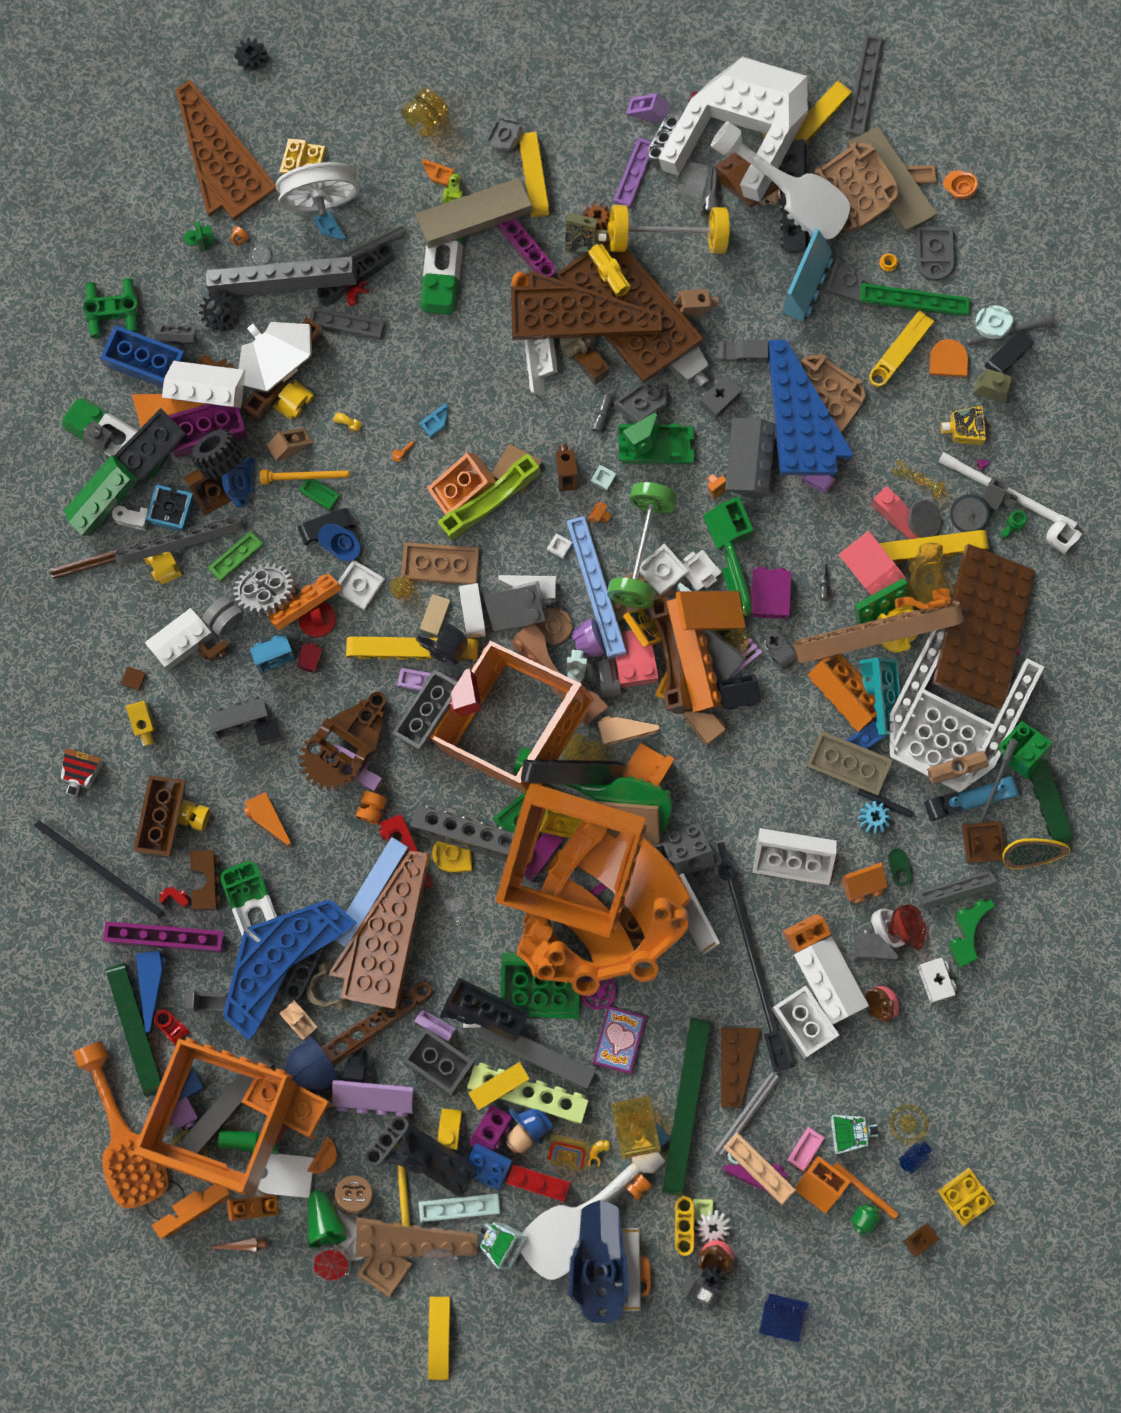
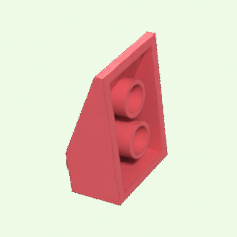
M869 531L839 553V556L870 595L877 593L902 578L907 579Z
M632 630L621 631L626 654L615 657L620 688L657 683L658 674L652 645L643 647Z

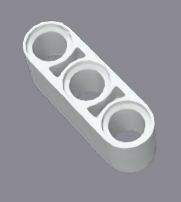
M478 583L459 586L467 639L485 637L486 633Z

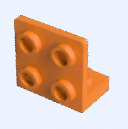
M639 744L624 769L622 777L629 778L634 776L635 779H643L647 783L651 782L655 786H660L675 758L670 755L664 757L649 747Z

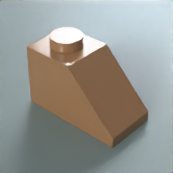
M305 428L278 432L267 444V447L275 460H280L292 456L314 442Z
M688 711L683 714L684 720L706 747L725 733L726 729L724 727L726 725L720 717L716 718L713 714Z

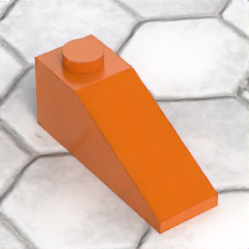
M266 792L245 802L247 807L244 808L248 819L252 818L256 824L287 847L292 846Z

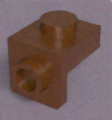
M222 640L209 650H207L202 642L199 643L201 648L199 653L204 660L209 659L211 663L217 658L221 660L228 655L227 651L230 650L225 640Z
M926 1223L903 1240V1243L915 1258L932 1244L936 1243L939 1238L935 1230Z

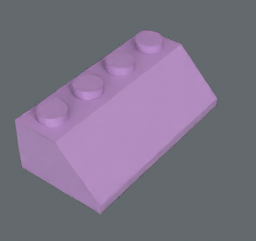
M333 1080L332 1104L333 1107H337L336 1111L348 1112L350 1108L357 1109L356 1113L368 1114V1110L376 1111V1115L388 1116V1112H395L396 1116L408 1117V1114L413 1113L415 1090L413 1087Z

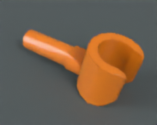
M411 441L401 451L394 449L392 459L397 462L402 461L400 458H403L415 443Z

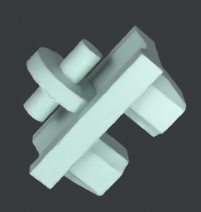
M572 650V656L567 657L566 677L581 683L585 679L587 659H583L584 651Z

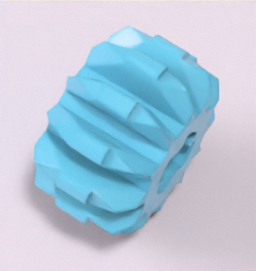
M873 801L872 807L869 803H866V809H860L859 812L863 815L858 816V820L864 821L860 824V827L868 826L865 832L868 833L872 828L873 834L876 835L878 830L883 833L885 831L884 827L888 828L890 826L887 821L891 820V816L885 815L890 810L889 808L883 810V803L877 807L876 801ZM874 814H877L878 820H876L875 822L872 821V816Z

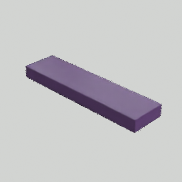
M638 137L613 203L626 205L628 208H631L650 160L647 151L652 143L651 141Z

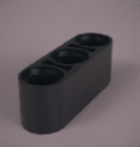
M1020 330L987 361L984 367L989 370L1005 373L1012 366V363L1015 360H1019L1035 342Z
M342 508L300 524L297 528L303 544L309 545L310 542H318L320 529L328 524H337L345 529H353L355 524L349 508Z

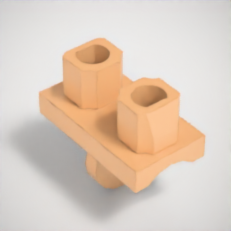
M295 1001L279 1013L302 1040L318 1028Z

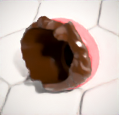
M885 986L869 988L865 997L869 1004L867 1007L868 1014L883 1023H890L899 1013L898 996Z
M719 1240L707 1242L698 1254L700 1257V1269L706 1271L708 1265L713 1267L718 1264L722 1270H726L724 1276L731 1274V1268L734 1266V1253L731 1247Z

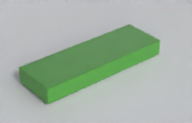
M250 531L211 564L208 569L222 582L263 546V543Z

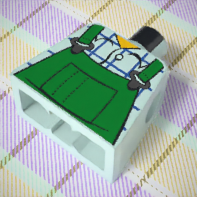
M831 1116L835 1154L868 1146V1137H878L877 1125H866L865 1117Z
M488 1223L484 1224L480 1230V1233L485 1236L481 1243V1249L498 1269L511 1270L528 1236L506 1224L493 1223L491 1226Z

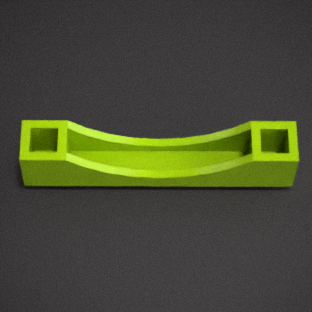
M527 453L516 461L485 492L463 506L452 510L437 521L441 529L451 542L541 475L539 466Z

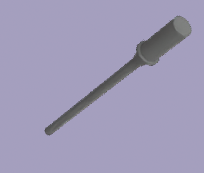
M1014 739L1010 740L1002 757L1003 765L979 823L984 822L1006 765L1012 761L1011 758L1018 743Z

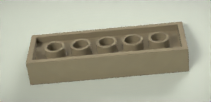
M878 126L847 141V148H850V145L855 142L870 144L896 180L899 187V197L889 211L905 235L937 216L936 211Z
M516 178L415 213V217L429 249L532 213V205L520 179Z

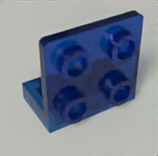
M767 1293L759 1333L799 1342L804 1312L807 1310L809 1302Z

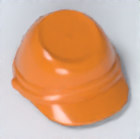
M956 170L947 174L943 181V186L955 198L967 200L973 197L977 191L978 181L972 173Z

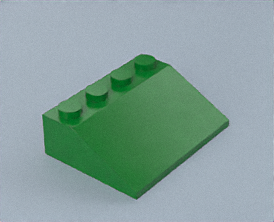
M502 952L500 998L529 1011L528 1017L579 1018V994L572 988V983L541 980L533 976L529 965L517 956V953Z

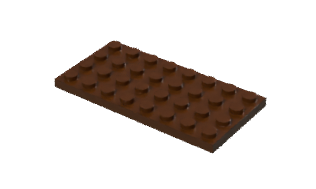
M608 237L606 242L602 241L599 244H602L611 258L618 262L623 276L631 287L627 294L616 296L608 282H604L601 278L596 264L589 256V252H586L557 272L555 278L661 313L662 334L604 336L639 379L645 383L701 344L703 337L628 249L625 252H612L610 250Z
M970 544L965 546L952 601L960 602L964 622L945 628L932 684L1001 710L1008 693L1035 570Z

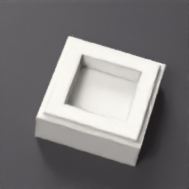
M556 533L547 551L564 559L573 542Z

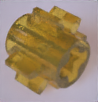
M404 575L402 578L396 576L390 582L391 589L389 592L394 594V597L399 600L401 596L407 599L413 592V583Z

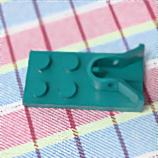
M880 657L861 660L859 664L861 665L864 688L870 696H875L874 707L877 713L876 728L878 735L890 736V732H893L890 731V722L893 723L890 721V713L900 695L897 659ZM867 677L871 678L870 682H867Z

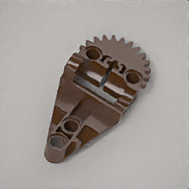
M373 692L367 700L362 699L359 701V704L340 712L331 719L326 718L319 730L309 739V742H304L307 746L300 750L305 755H300L299 759L305 761L300 763L299 766L306 767L302 774L309 773L306 780L313 779L312 786L319 783L320 790L326 785L327 791H330L331 786H334L335 790L338 791L339 784L346 788L345 781L352 784V781L358 778L376 752L387 709V700L382 692ZM376 698L383 699L381 705L376 706L373 704ZM365 714L372 715L370 721H363L362 717ZM331 732L358 749L354 758H351L342 751L336 755L339 749L326 741ZM319 746L321 751L318 754H312L311 750L313 747ZM329 758H330V759H333V758H334V759L336 760V762H335V763H333V762L329 763L328 759H329ZM350 767L353 769V772L348 776L343 775V770Z

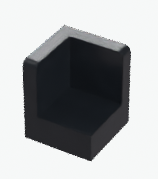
M276 719L254 724L260 746L282 741Z

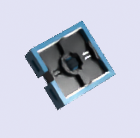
M156 484L146 517L147 523L175 531L185 530L194 501L193 493L181 490L174 492L169 487Z

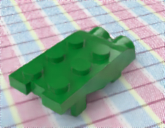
M619 424L620 462L633 465L694 464V449H690V441L694 439L693 426H680V424L660 425L654 447L637 457L626 443L623 433L625 429L634 424Z

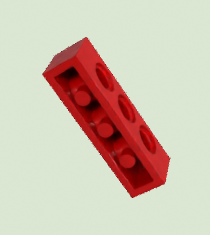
M401 814L380 823L381 829L378 831L382 840L387 839L389 842L393 835L400 834L402 836L400 842L409 847L407 852H418ZM426 873L423 891L433 887L428 873Z

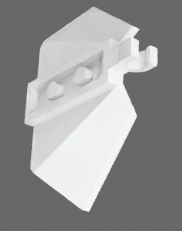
M270 322L264 334H261L254 324L247 329L256 340L242 345L239 369L245 370L244 387L268 392L280 381L285 382L298 371L297 368L312 355L310 324Z

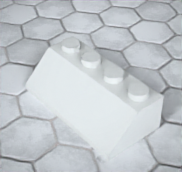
M173 361L164 378L162 398L241 408L245 370Z
M760 828L752 873L829 885L836 857V840Z
M833 936L813 944L794 955L832 1025L869 1006Z

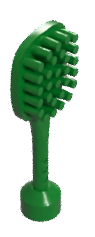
M527 747L521 749L513 768L514 776H517L524 760L528 758L532 749ZM634 776L618 778L608 785L562 784L589 796L595 801L659 806L660 836L665 831L672 812L671 792L669 790L664 791L661 786H655L651 782L647 783L643 779L638 780Z

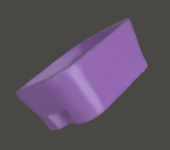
M803 475L801 480L825 494L835 483V479L829 475Z

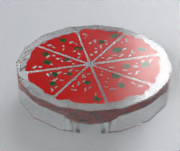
M328 1244V1246H321L313 1253L311 1258V1270L315 1277L323 1282H338L348 1275L351 1268L349 1253L340 1245Z

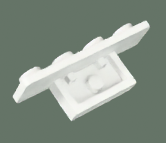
M553 338L524 340L530 381L529 387L531 393L543 396L545 395L543 378L558 372Z

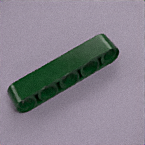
M1045 760L1031 775L1029 780L1033 783L1034 788L1032 789L1036 800H1039L1042 818H1045L1047 823L1045 826L1048 835L1051 836L1052 840L1065 844L1073 841V836L1048 762Z

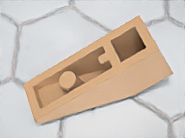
M611 716L601 718V721L597 724L603 747L656 734L660 730L659 725L619 717L612 718Z

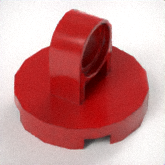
M324 601L299 617V625L308 636L314 638L324 637L333 630L336 624V613L333 607Z

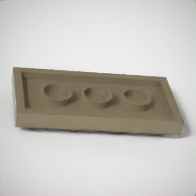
M821 730L806 766L878 795L893 759Z

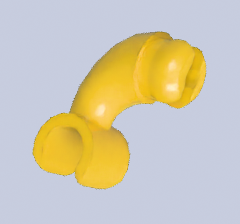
M341 412L336 413L335 417H333L336 423L348 425V429L358 432L362 426L360 421L352 420Z
M600 1140L593 1145L588 1161L589 1166H591L590 1161L596 1159L599 1167L600 1160L597 1156L600 1152L610 1150L609 1141Z

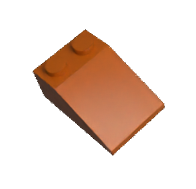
M467 452L429 485L427 489L444 514L447 515L452 510L478 497L496 481L479 456Z

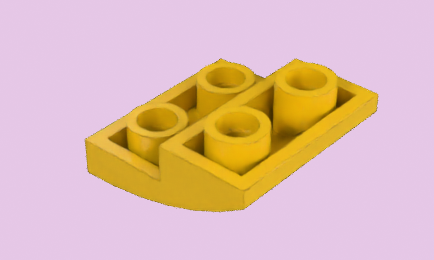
M288 139L280 173L285 174L302 166L323 163L327 151L326 147L307 144L305 140Z
M969 1168L937 1191L963 1227L995 1204L985 1187L980 1184Z

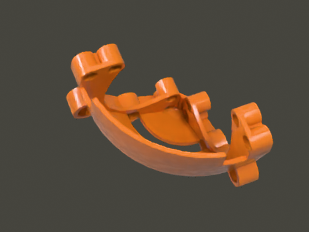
M581 820L564 848L559 850L552 858L547 870L548 876L541 891L610 912L594 895L570 880L569 877L576 866L602 882L615 894L614 886L630 834L620 832L615 838L606 832L607 827ZM643 838L624 904L639 923L645 939L636 950H633L631 941L619 921L615 932L611 931L609 938L566 925L587 947L593 963L585 961L552 934L553 930L550 919L526 912L522 922V926L525 928L517 948V956L529 965L533 976L541 980L572 983L574 991L583 996L594 994L598 990L601 980L630 973L638 981H651L658 974V957L677 942L688 928V912L684 908L691 900L689 892L669 861L648 840ZM640 962H648L652 966L649 968L642 969L639 968L637 964ZM582 976L592 977L594 980H592L591 982H582L578 978Z

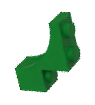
M985 899L974 903V908L968 910L966 907L958 911V916L954 918L964 939L958 937L950 941L951 945L947 949L958 969L978 959L974 948V932L981 917L995 907L992 900L986 902Z

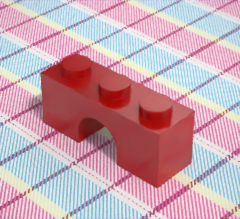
M513 1164L507 1181L509 1186L537 1193L561 1202L565 1201L570 1184L568 1181Z

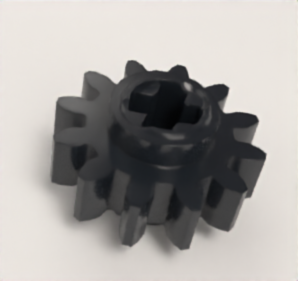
M247 38V43L240 41L241 47L236 46L237 53L234 54L238 66L243 65L244 70H247L250 66L252 71L255 70L254 66L256 65L261 68V62H266L265 56L267 55L264 44H258L257 39L251 42L250 38Z

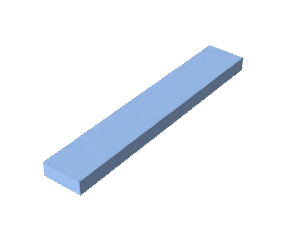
M391 837L346 911L357 923L350 931L338 937L335 941L344 947L347 946L388 884L409 847Z

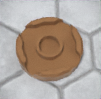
M547 608L548 618L546 621L535 623V626L545 636L546 644L559 645L565 642L571 635L572 621L568 613L562 609Z

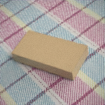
M432 594L420 626L421 631L438 636L450 604L449 599Z

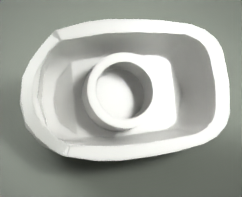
M885 908L875 911L871 917L875 933L879 934L892 949L905 945L907 941L906 933L897 911Z

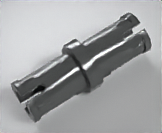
M602 396L599 408L594 413L596 416L591 431L599 434L602 433L605 421L610 416L609 410L613 401L611 396Z

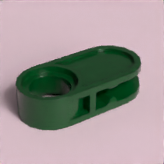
M895 848L889 852L887 858L894 884L903 887L910 882L911 872L906 853L900 848ZM897 873H905L907 880L899 882L896 878Z

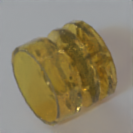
M421 87L417 91L418 94L416 93L413 96V101H409L400 111L403 119L412 128L418 122L424 125V128L419 133L422 136L429 137L437 128V123H442L450 112L445 102L436 93L426 87Z

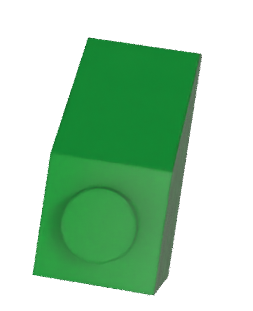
M653 413L623 431L626 443L637 457L654 447L660 429L657 414Z

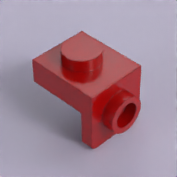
M172 886L169 889L165 888L159 895L161 898L158 901L162 905L171 897L185 909L191 904L188 901L189 896L182 889L178 892Z

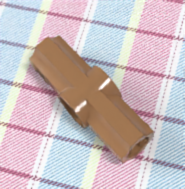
M982 750L964 757H956L952 761L930 767L927 771L929 779L934 785L952 778H959L965 774L986 768L989 765L986 754ZM953 764H960L962 771H956Z

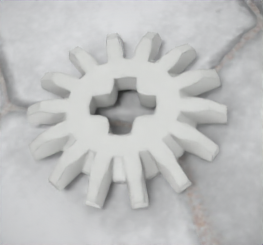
M715 1210L714 1215H711V1211H707V1217L701 1214L703 1220L697 1219L696 1222L700 1226H695V1230L701 1231L697 1233V1236H704L701 1241L704 1242L707 1238L709 1241L713 1239L718 1240V1238L725 1241L726 1239L723 1235H730V1232L726 1231L731 1229V1225H726L730 1221L729 1218L723 1220L725 1214L722 1213L721 1216H718L717 1210ZM717 1224L718 1231L709 1232V1225Z

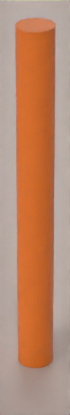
M838 1162L833 1165L836 1170L851 1180L850 1183L892 1219L899 1215L897 1211Z

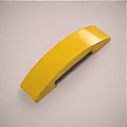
M430 1297L428 1380H449L450 1297Z

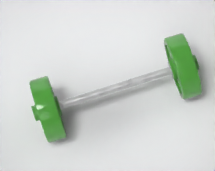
M639 482L631 488L630 503L640 510L647 511L632 578L619 577L609 582L607 596L617 604L638 609L650 608L654 605L655 588L646 582L638 580L653 513L668 514L675 510L678 495L669 487L652 482Z

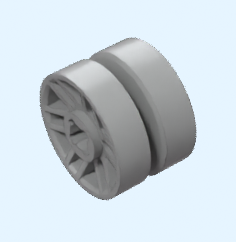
M224 595L206 610L202 620L209 627H212V630L219 637H222L241 621L244 612L237 605H234V602L227 595Z

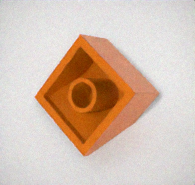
M882 862L847 874L841 880L849 903L854 901L855 904L865 901V897L872 895L873 898L884 894L883 890L887 888Z

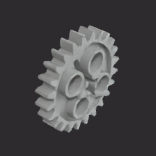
M267 563L265 567L259 564L258 569L252 567L251 572L246 570V576L240 575L241 581H236L237 587H233L235 592L233 596L237 606L242 611L244 610L246 615L251 613L252 617L256 613H258L259 617H262L263 613L269 616L270 611L276 614L277 608L283 610L282 604L288 605L287 599H292L291 593L295 592V584L288 569L284 570L282 565L277 567L275 563L272 567Z

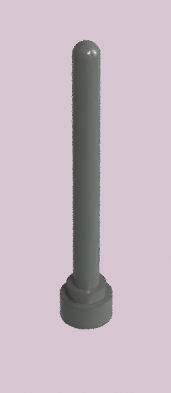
M1048 312L1042 314L1037 320L1012 326V330L1008 335L1039 326L1042 328L1053 327L1052 314ZM978 335L968 338L966 344L974 345L992 339Z

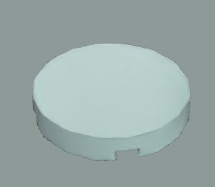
M993 305L987 309L983 308L977 314L976 329L986 338L999 339L1008 335L1012 330L1013 317L1002 306Z

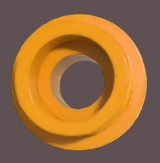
M884 254L879 261L880 268L886 272L894 271L898 265L897 258L893 254ZM885 261H891L892 265H886Z

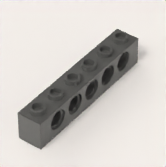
M426 805L424 807L417 806L410 823L412 834L503 861H507L511 845L508 847L502 845L506 842L512 843L514 833L507 832L504 828L490 827L484 822H473L467 817L453 816L450 812L436 811ZM431 821H437V822H438V823L435 824V825H430V824H429ZM450 826L456 827L454 830H448ZM467 832H474L471 836L465 835ZM486 837L493 838L491 841L484 840Z

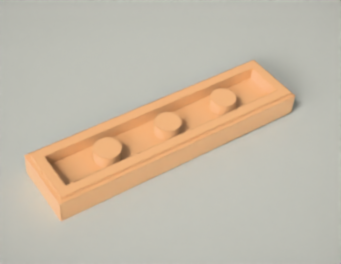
M738 1133L723 1147L781 1205L796 1191Z

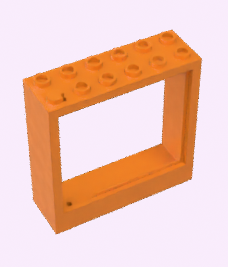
M490 641L483 649L479 660L472 667V672L477 676L481 704L505 665L567 694L527 758L558 760L592 705L594 698L581 683ZM450 705L429 738L444 753L526 794L531 783L520 780L522 768L517 776H514L456 747L477 712L461 717L456 711L452 710Z
M531 783L523 801L495 903L609 938L611 931L615 932L647 829V826L644 825L645 817ZM546 809L630 834L614 886L616 893L610 912L521 885L527 864L532 860Z
M186 1038L185 1041L178 1039L133 1154L147 1161L254 1198L298 1083L292 1080L293 1076L289 1075L286 1071L280 1069L275 1071L269 1068L270 1066L260 1062L257 1065L248 1058L242 1056L238 1058L228 1051L222 1050L221 1052L207 1044L203 1046L190 1038ZM194 1059L256 1080L265 1079L279 1084L245 1174L229 1169L226 1164L162 1142Z

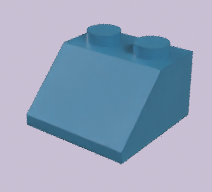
M276 635L271 638V641L266 643L258 642L253 645V648H250L259 673L295 660L286 635Z

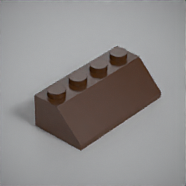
M149 775L133 849L134 852L143 856L157 858L171 857L187 783L186 780Z

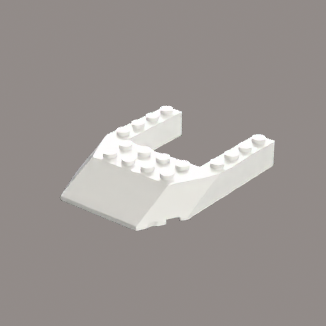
M741 57L713 78L690 100L658 158L662 170L679 176L711 117L767 134L757 155L778 169L808 114L807 76ZM752 164L748 168L740 186L744 197L760 202L771 179Z
M945 628L931 631L890 713V721L893 722H890V731H893L890 732V757L928 776L927 769L952 761L956 757H964L983 750L988 759V767L965 774L959 778L940 782L960 793L995 767L1001 755L997 748L1013 731L1044 667L1028 658L1024 661L1007 694L1003 707L999 710L993 724L924 690L938 662ZM953 764L956 771H962L960 764Z

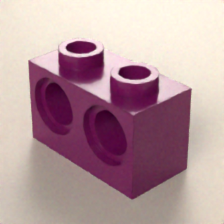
M491 1105L475 1130L469 1144L475 1146L477 1143L491 1151L493 1149L497 1151L503 1141L500 1137L502 1134L506 1136L512 1126L509 1124L512 1116Z

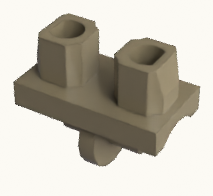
M594 337L560 338L561 346L567 358L581 351L582 353L588 352L587 348L596 343Z

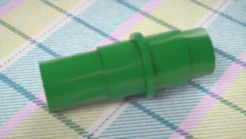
M220 1130L218 1148L250 1152L253 1155L261 1133H257V1131L237 1132ZM279 1142L273 1147L271 1154H278Z

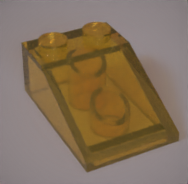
M650 1096L611 1103L621 1159L661 1152Z

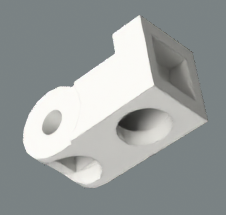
M117 506L112 511V517L121 526L146 531L148 526L146 517L149 509L141 507L140 512L127 510L124 506Z

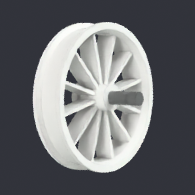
M339 162L315 163L293 169L282 175L276 182V189L280 193L279 205L283 209L293 212L319 210L320 217L327 216V208L343 205L358 195L360 188L359 184L355 181L357 176L356 170L351 165Z

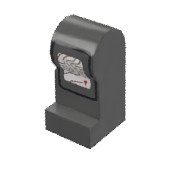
M689 1275L679 1291L710 1309H713L720 1297L718 1293L713 1290L710 1291L706 1285H703Z

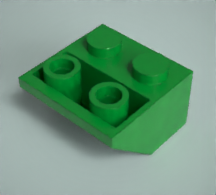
M739 496L719 504L703 515L717 550L724 548L725 543L728 541L734 544L752 537L754 530Z
M1021 721L1000 743L997 749L1004 756L1010 740L1018 741L1011 758L1012 761L1008 764L1014 771L1028 780L1051 755L1053 742Z

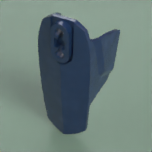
M603 1200L594 1201L581 1209L579 1240L573 1249L569 1269V1297L575 1304L580 1305L583 1316L592 1323L616 1321L621 1317L624 1304L628 1301L627 1257L624 1253L619 1208ZM601 1288L606 1290V1294L603 1297L599 1294ZM602 1308H604L607 1312L606 1316L604 1317L600 1316L599 1311Z

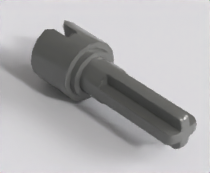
M713 168L709 169L706 197L701 201L700 214L706 219H709L713 207L720 206V201L717 199L718 175L716 169Z

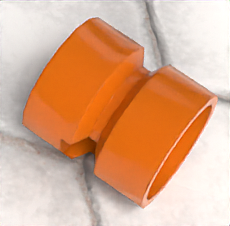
M364 791L360 800L362 806H358L355 817L359 820L379 825L382 817L380 811L384 810L387 798L374 792Z

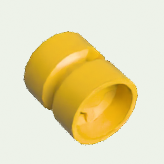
M183 800L178 824L186 827L191 825L192 829L203 832L207 825L206 822H208L211 808L203 805L196 807L195 803Z

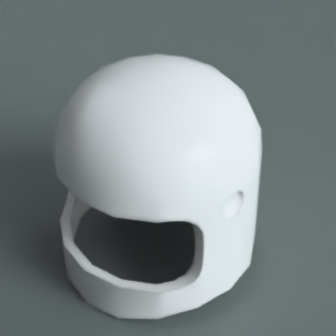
M1057 521L1048 530L1046 539L1051 546L1065 554L1081 537L1082 533L1070 527L1065 521ZM1058 534L1062 535L1068 543L1060 542L1057 538Z

